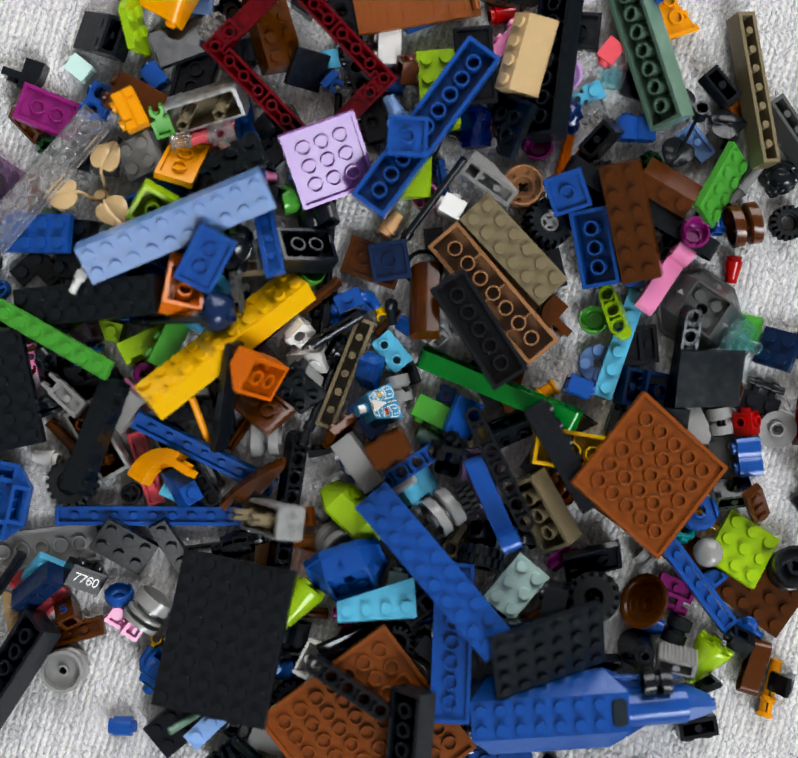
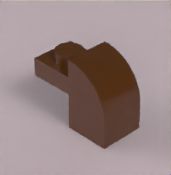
M553 294L542 306L539 317L549 328L551 326L554 327L552 331L556 335L568 337L572 330L559 319L568 306Z

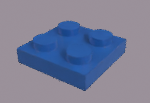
M389 115L387 156L427 159L429 117Z
M581 167L543 179L555 217L593 205Z

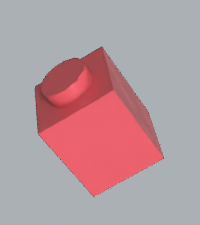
M611 35L594 57L596 63L601 68L609 70L624 52L622 43Z

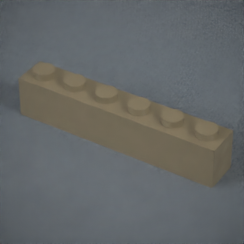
M365 319L353 326L315 422L316 425L328 429L333 423L337 424L355 378L358 358L364 355L374 330L375 322Z

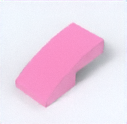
M111 607L104 616V621L119 629L122 635L137 642L144 632L127 621L122 614L124 608Z

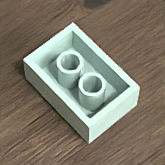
M517 550L504 565L503 573H498L482 591V595L507 618H516L550 577L520 550Z

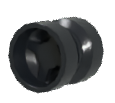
M135 482L123 486L120 492L122 500L126 503H134L141 499L143 496L142 486Z

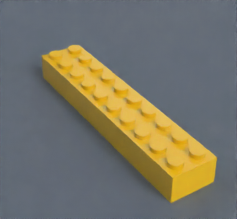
M295 273L276 276L245 300L243 313L240 314L239 306H236L237 319L234 324H231L224 331L214 332L205 330L178 353L174 354L152 373L140 380L134 386V389L161 420L165 419L221 375L226 343L240 340L244 342L245 348L252 350L315 301L316 297L309 284Z

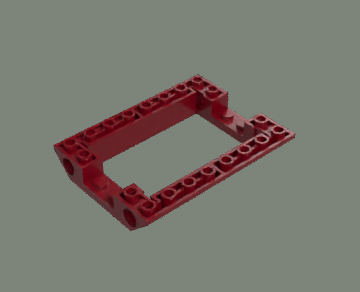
M249 0L232 18H228L202 47L285 133L306 126L233 49L279 1ZM296 0L370 78L334 114L337 115L353 109L357 120L398 78L325 0Z

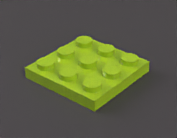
M730 509L713 538L723 548V558L715 567L746 587L755 589L780 539Z

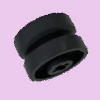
M797 545L787 546L773 553L766 566L767 577L777 589L783 591L798 590Z

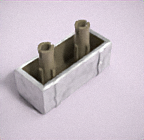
M233 78L222 79V81L177 93L167 97L163 104L164 115L169 114L175 128V137L247 116L250 108V102L245 91Z
M248 497L244 501L242 509H231L230 512L237 515L230 514V519L233 521L241 520V529L272 540L301 541L306 509L299 505L280 502L273 498Z

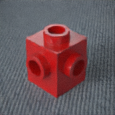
M751 407L739 408L738 412L732 413L731 422L733 424L734 436H753L760 433L761 417L758 410H751Z

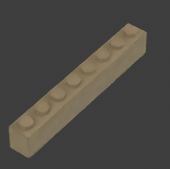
M755 11L737 12L726 20L736 85L737 89H739L738 92H741L739 96L742 118L747 122L744 131L751 170L767 169L781 162L756 15Z

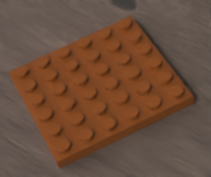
M642 391L570 483L655 559H659L727 471L728 467L648 393Z

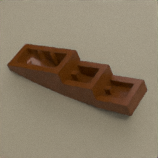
M282 457L250 473L222 497L219 507L226 511L236 499L244 503L254 490L262 494L285 468L287 459Z

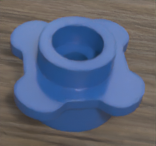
M442 384L439 387L440 392L436 396V400L451 406L454 396L458 391L454 387L449 388L446 384Z

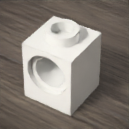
M299 314L289 320L281 329L285 335L284 340L292 346L294 344L298 348H301L316 333L310 322Z

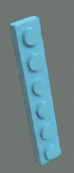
M633 288L628 289L623 302L632 334L629 339L624 341L618 340L612 334L594 385L596 389L593 396L606 401H611L642 312L633 306L641 293Z

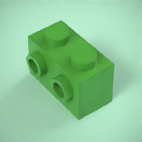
M420 393L410 415L413 416L412 420L422 424L424 421L430 424V429L439 433L450 407Z

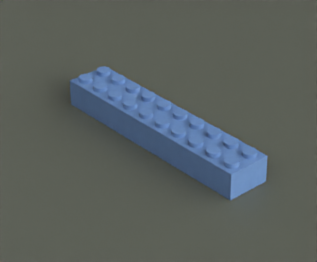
M257 166L76 243L74 251L91 283L94 285L190 245L201 223L221 232L276 209V201L260 166Z

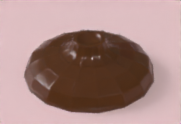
M645 573L637 575L627 583L621 594L619 611L623 621L629 627L639 630L650 628L661 620L668 606V592L664 582L656 575Z

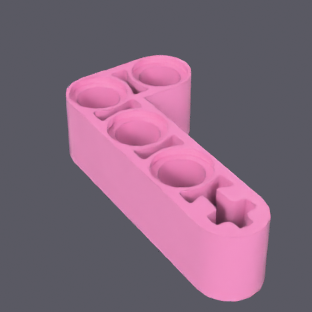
M681 241L675 243L661 261L663 267L662 277L649 279L633 306L650 317L682 269L690 264L697 252Z

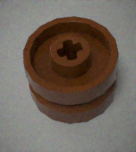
M755 201L743 203L741 208L738 205L725 207L724 220L727 228L725 233L732 248L745 246L746 242L750 245L762 243L764 239V222L761 210Z

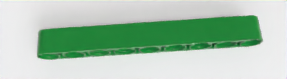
M422 347L416 366L422 370L521 411L542 398L546 402L550 401L555 410L552 412L555 419L559 418L565 427L564 429L576 431L583 412L576 407L513 381H509L498 389L493 390L479 367L430 347Z

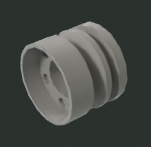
M142 584L135 593L137 601H129L122 614L129 623L148 635H156L158 628L163 625L161 618L167 619L170 616L173 602L158 589Z

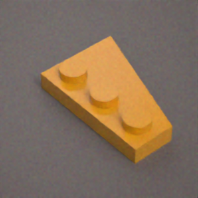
M664 0L658 4L670 41L700 30L697 24L694 25L689 19L687 11H683L679 6L677 0Z

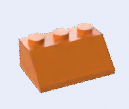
M173 251L169 255L158 313L170 316H186L202 311L205 293L173 277L184 256L183 253Z
M239 346L230 362L233 390L237 393L271 402L290 368L272 356Z

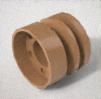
M522 164L514 166L506 173L507 179L519 191L520 185L523 187L527 186V192H518L511 201L510 205L512 207L525 210L538 200L540 201L544 184L543 178L537 169L530 165Z

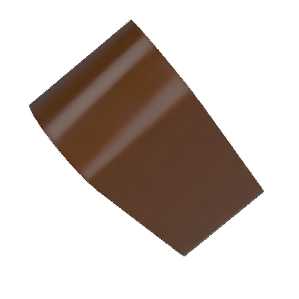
M755 638V648L742 661L736 681V691L753 696L758 695L772 652L771 643Z

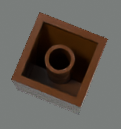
M119 71L117 74L114 73L109 81L111 84L110 88L101 95L100 100L102 102L100 106L114 114L109 104L112 102L110 95L128 86H132L150 121L154 118L149 115L148 107L151 106L154 112H158V103L163 105L168 95L123 71ZM149 126V127H147V128H145V129H143V130H150L151 126Z

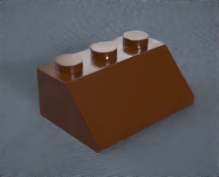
M652 157L643 171L649 199L679 218L684 219L703 186Z

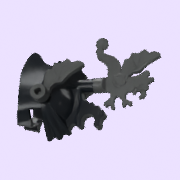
M237 224L235 230L246 235L243 238L231 234L230 228L225 229L224 235L237 241V245L226 263L222 274L226 276L227 269L235 268V271L230 273L232 279H229V284L233 285L230 292L234 303H238L239 313L241 314L245 308L243 292L247 290V293H251L249 284L242 283L241 279L243 272H246L248 269V259L254 254V250L258 272H262L263 262L258 239H254V235L249 228L242 224Z

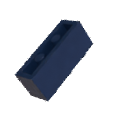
M50 561L45 562L12 590L11 609L22 613L25 608L36 609L63 587L64 567Z

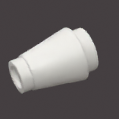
M35 450L32 454L33 462L48 468L63 460L62 453H59L57 450Z

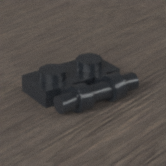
M748 376L746 383L751 384L752 387L751 390L744 389L739 400V407H751V410H758L759 414L763 416L769 412L778 411L781 401L775 399L776 393L784 395L786 388L780 387L779 384L774 382L771 384L763 381L760 377ZM759 389L768 390L767 396L758 393Z

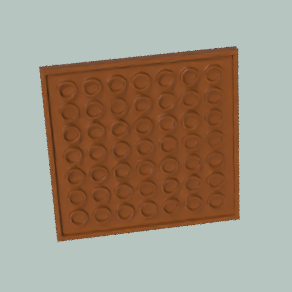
M384 623L332 661L341 669L383 696L387 700L389 708L391 686L408 682L429 690L431 688L430 683ZM333 671L326 674L330 679L335 678L337 675ZM312 676L270 707L265 731L286 758H386L389 715L383 720L375 719ZM345 683L342 687L346 690H349L353 687V685L351 683ZM361 694L359 696V699L362 701H365L369 698L367 694ZM383 705L375 707L376 711H383L385 709ZM434 723L432 758H464L477 748L461 724Z

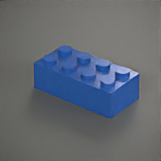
M606 205L570 212L569 219L582 290L621 283L622 280Z

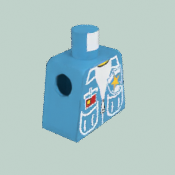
M391 383L366 393L359 398L360 405L354 406L355 416H364L365 422L368 425L391 424L403 418Z

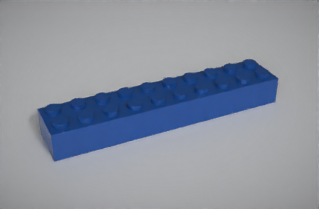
M469 35L409 115L429 117L427 159L387 156L386 146L352 192V198L384 221L497 69L501 58Z
M385 481L359 503L355 509L485 662L490 659L488 636L511 628Z

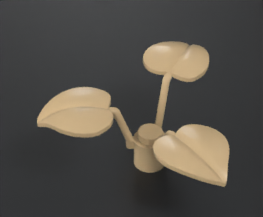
M117 141L98 145L90 155L92 166L100 168L99 174L103 189L97 190L94 196H91L81 190H77V183L74 180L62 179L49 189L46 202L57 209L67 210L77 203V194H81L93 202L96 201L98 206L95 213L101 222L114 227L127 222L125 217L128 204L122 196L110 195L108 193L109 189L103 174V170L112 172L119 166L121 148Z

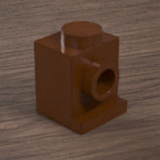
M411 53L397 55L394 73L398 78L396 81L400 85H418L419 81L416 79V75L419 73V64L416 61V55Z

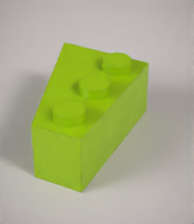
M163 324L147 327L141 333L129 336L124 341L116 344L126 365L136 366L139 361L146 359L144 354L149 346H153L155 342L153 336L157 329L161 330Z

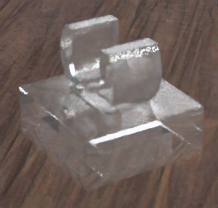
M585 49L577 53V59L582 67L583 74L597 68L598 58L595 53L588 56Z

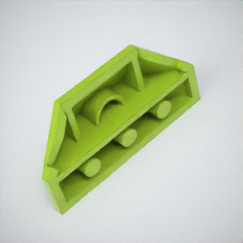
M332 480L319 491L324 511L352 539L371 540V538H378L379 541L381 540L355 509L367 496L359 491L353 483Z

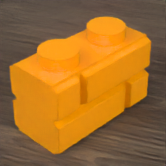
M128 86L110 95L112 102L109 104L114 114L118 112L121 118L118 122L123 132L127 130L129 135H132L151 126L132 86Z

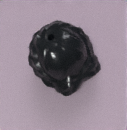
M781 160V162L764 169L759 175L758 181L765 188L767 195L770 198L789 193L795 188L798 182V170L792 162Z

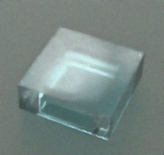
M603 69L601 82L603 89L620 91L623 70Z

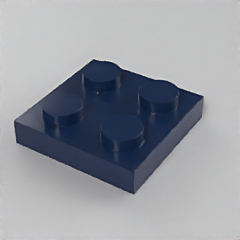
M406 238L368 244L374 283L412 277Z
M765 326L752 362L791 373L798 355V334Z

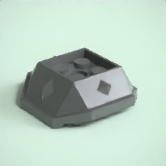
M705 268L681 271L656 309L659 332L675 342L680 309L685 305H692L696 308L700 304L704 310L702 313L703 321L698 350L721 347L742 316L735 289ZM694 312L689 314L688 319L693 317ZM691 331L686 333L685 338L690 336Z

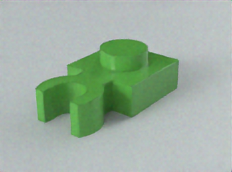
M158 103V112H154L151 106L148 107L149 115L154 118L150 120V124L157 140L175 135L176 131L169 114L163 115V105Z

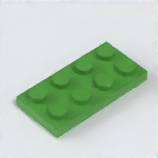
M728 141L693 204L699 216L702 217L705 223L709 224L710 228H714L717 221H719L725 206L730 201L731 195L738 187L742 175L747 170L748 163L735 142Z

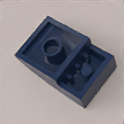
M623 366L615 388L613 403L630 406L638 395L645 391L658 404L664 406L669 374Z

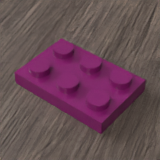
M24 82L12 119L69 141L79 113L78 107L80 104Z

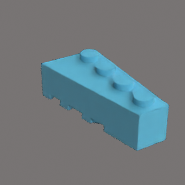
M414 577L337 602L338 624L417 618Z

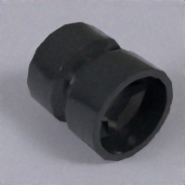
M670 612L666 620L668 627H664L660 638L668 643L684 647L687 640L685 633H689L693 622Z
M659 668L656 672L653 669H642L640 671V683L644 696H653L657 692L660 695L673 694V678L670 668Z

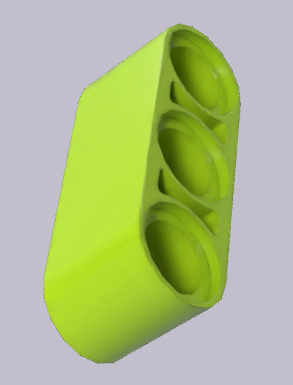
M611 285L601 287L598 297L609 330L620 341L629 339L632 329L620 295Z

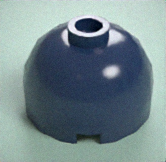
M212 291L203 302V305L206 306L204 312L200 311L199 316H208L209 318L207 324H200V326L214 332L226 330L237 319L234 301L226 294Z

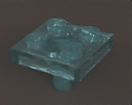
M740 315L732 324V328L726 337L723 338L719 348L721 350H746L745 357L749 351L758 355L763 348L762 343L756 342L761 333L746 317Z

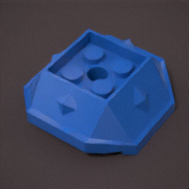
M0 460V540L2 541L7 540L26 526L34 489L22 464Z
M378 538L353 540L317 552L310 560L307 559L303 562L304 568L315 589L317 588L324 592L336 603L378 589L381 577L388 566L387 558Z

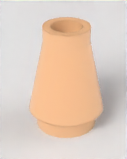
M394 211L378 226L377 233L386 240L394 238L403 216Z

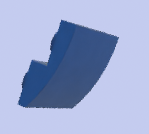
M455 394L441 430L448 433L456 431L461 438L471 441L473 434L465 418L466 411L471 406H478L483 411L484 405ZM472 410L469 412L471 420L479 419L480 414L478 411Z

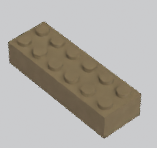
M489 193L482 197L459 219L458 222L536 307L540 306L568 280Z

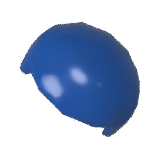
M114 583L104 590V597L107 604L111 607L124 608L128 606L129 601L133 600L134 589L131 584Z

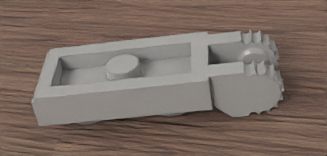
M50 371L48 376L56 384L52 386L48 381L43 380L41 385L73 418L78 419L89 403L64 379L58 376L57 373Z

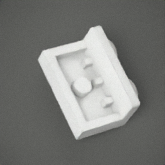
M326 343L316 350L313 349L311 344L303 345L301 348L294 345L286 355L289 366L294 361L298 362L304 357L309 362L308 364L318 373H327L329 370L324 354L328 348Z

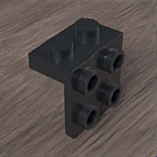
M304 357L298 362L294 361L291 363L290 369L276 392L278 396L290 404L299 414L305 413L326 395V391L305 373L309 362Z

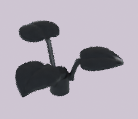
M686 88L695 114L692 116L693 123L683 141L678 137H671L663 143V158L666 164L671 167H681L688 164L694 156L695 149L686 142L696 123L704 122L706 118L708 123L713 125L712 133L724 140L735 137L747 125V122L740 116L726 110H717L711 113L709 103L698 101L695 104L694 94Z

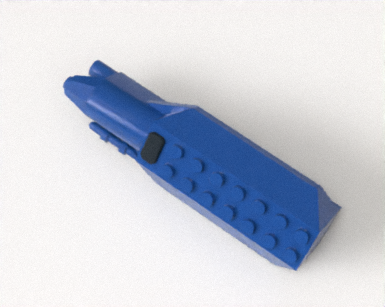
M604 667L586 668L497 700L494 695L492 674L485 675L470 689L469 727L472 742L492 755L603 748L614 745L644 726L688 723L689 721L712 714L713 710H716L715 698H711L709 693L684 683L673 684V694L660 695L657 692L653 696H644L641 683L637 682L640 681V673L618 674ZM672 674L673 679L682 677L681 675Z

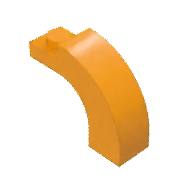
M157 448L141 455L132 464L127 475L140 484L150 487L156 476L166 468L174 467L193 479L196 478L199 472L193 469L194 465L186 461L188 456L173 449Z

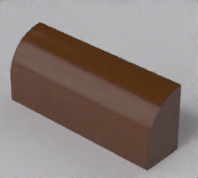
M440 261L419 262L411 267L409 340L440 339V307L429 291L440 283Z

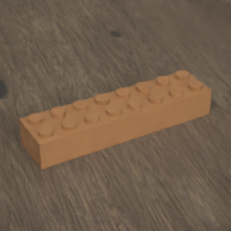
M458 221L427 246L451 275L462 268L465 269L517 352L528 365L532 364L559 341Z

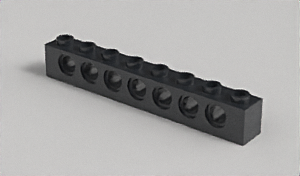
M326 1L336 13L339 10L347 12L345 16L341 17L342 20L364 42L363 37L359 36L353 1ZM336 43L337 49L342 50L340 46ZM342 50L343 57H340L343 69L347 68L348 75L345 78L348 87L352 86L353 94H350L352 97L358 90L357 86L360 83L365 84L370 78L362 70L360 72L352 71V67L357 64ZM380 98L357 119L358 124L362 123L364 130L361 131L363 141L368 143V146L387 142L388 127ZM370 120H375L378 125L375 128H370L367 126V123Z

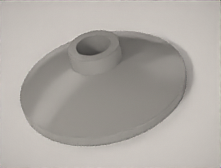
M772 411L762 417L758 436L765 445L771 448H782L794 440L797 434V424L790 414L784 411ZM779 425L778 430L774 431L773 426Z

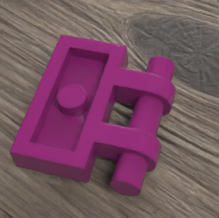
M661 571L659 578L664 582L668 595L676 598L675 603L668 601L667 609L671 610L673 614L685 616L688 609L682 607L683 602L691 605L694 596L681 579Z

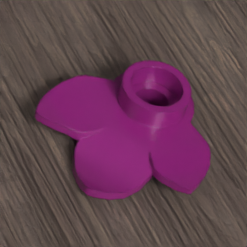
M570 546L558 549L556 553L549 556L546 566L553 572L563 567L562 554L578 550V548L570 549Z

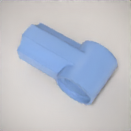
M386 95L383 98L382 104L388 116L387 126L389 115L409 116L408 112L403 109L398 95Z

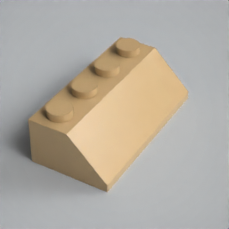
M515 12L496 79L495 89L511 96L538 98L559 21L530 12Z

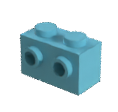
M389 329L371 343L373 346L371 351L373 353L386 357L384 367L389 373L394 371L396 374L413 360Z

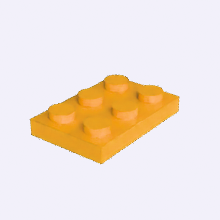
M173 135L154 171V178L192 189L210 152V145L203 143L193 145L190 139Z

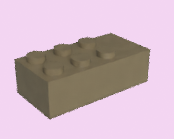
M545 467L516 479L534 518V526L530 531L533 533L543 554L570 546L583 535ZM511 483L505 488L507 490L513 489L514 484ZM513 500L517 508L522 505L521 500ZM522 517L526 525L531 522L530 518Z

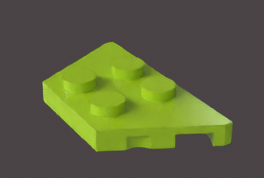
M121 0L118 12L128 49L138 55L142 54L143 58L152 57L147 38L148 29L143 22V9L141 5H139L138 0Z

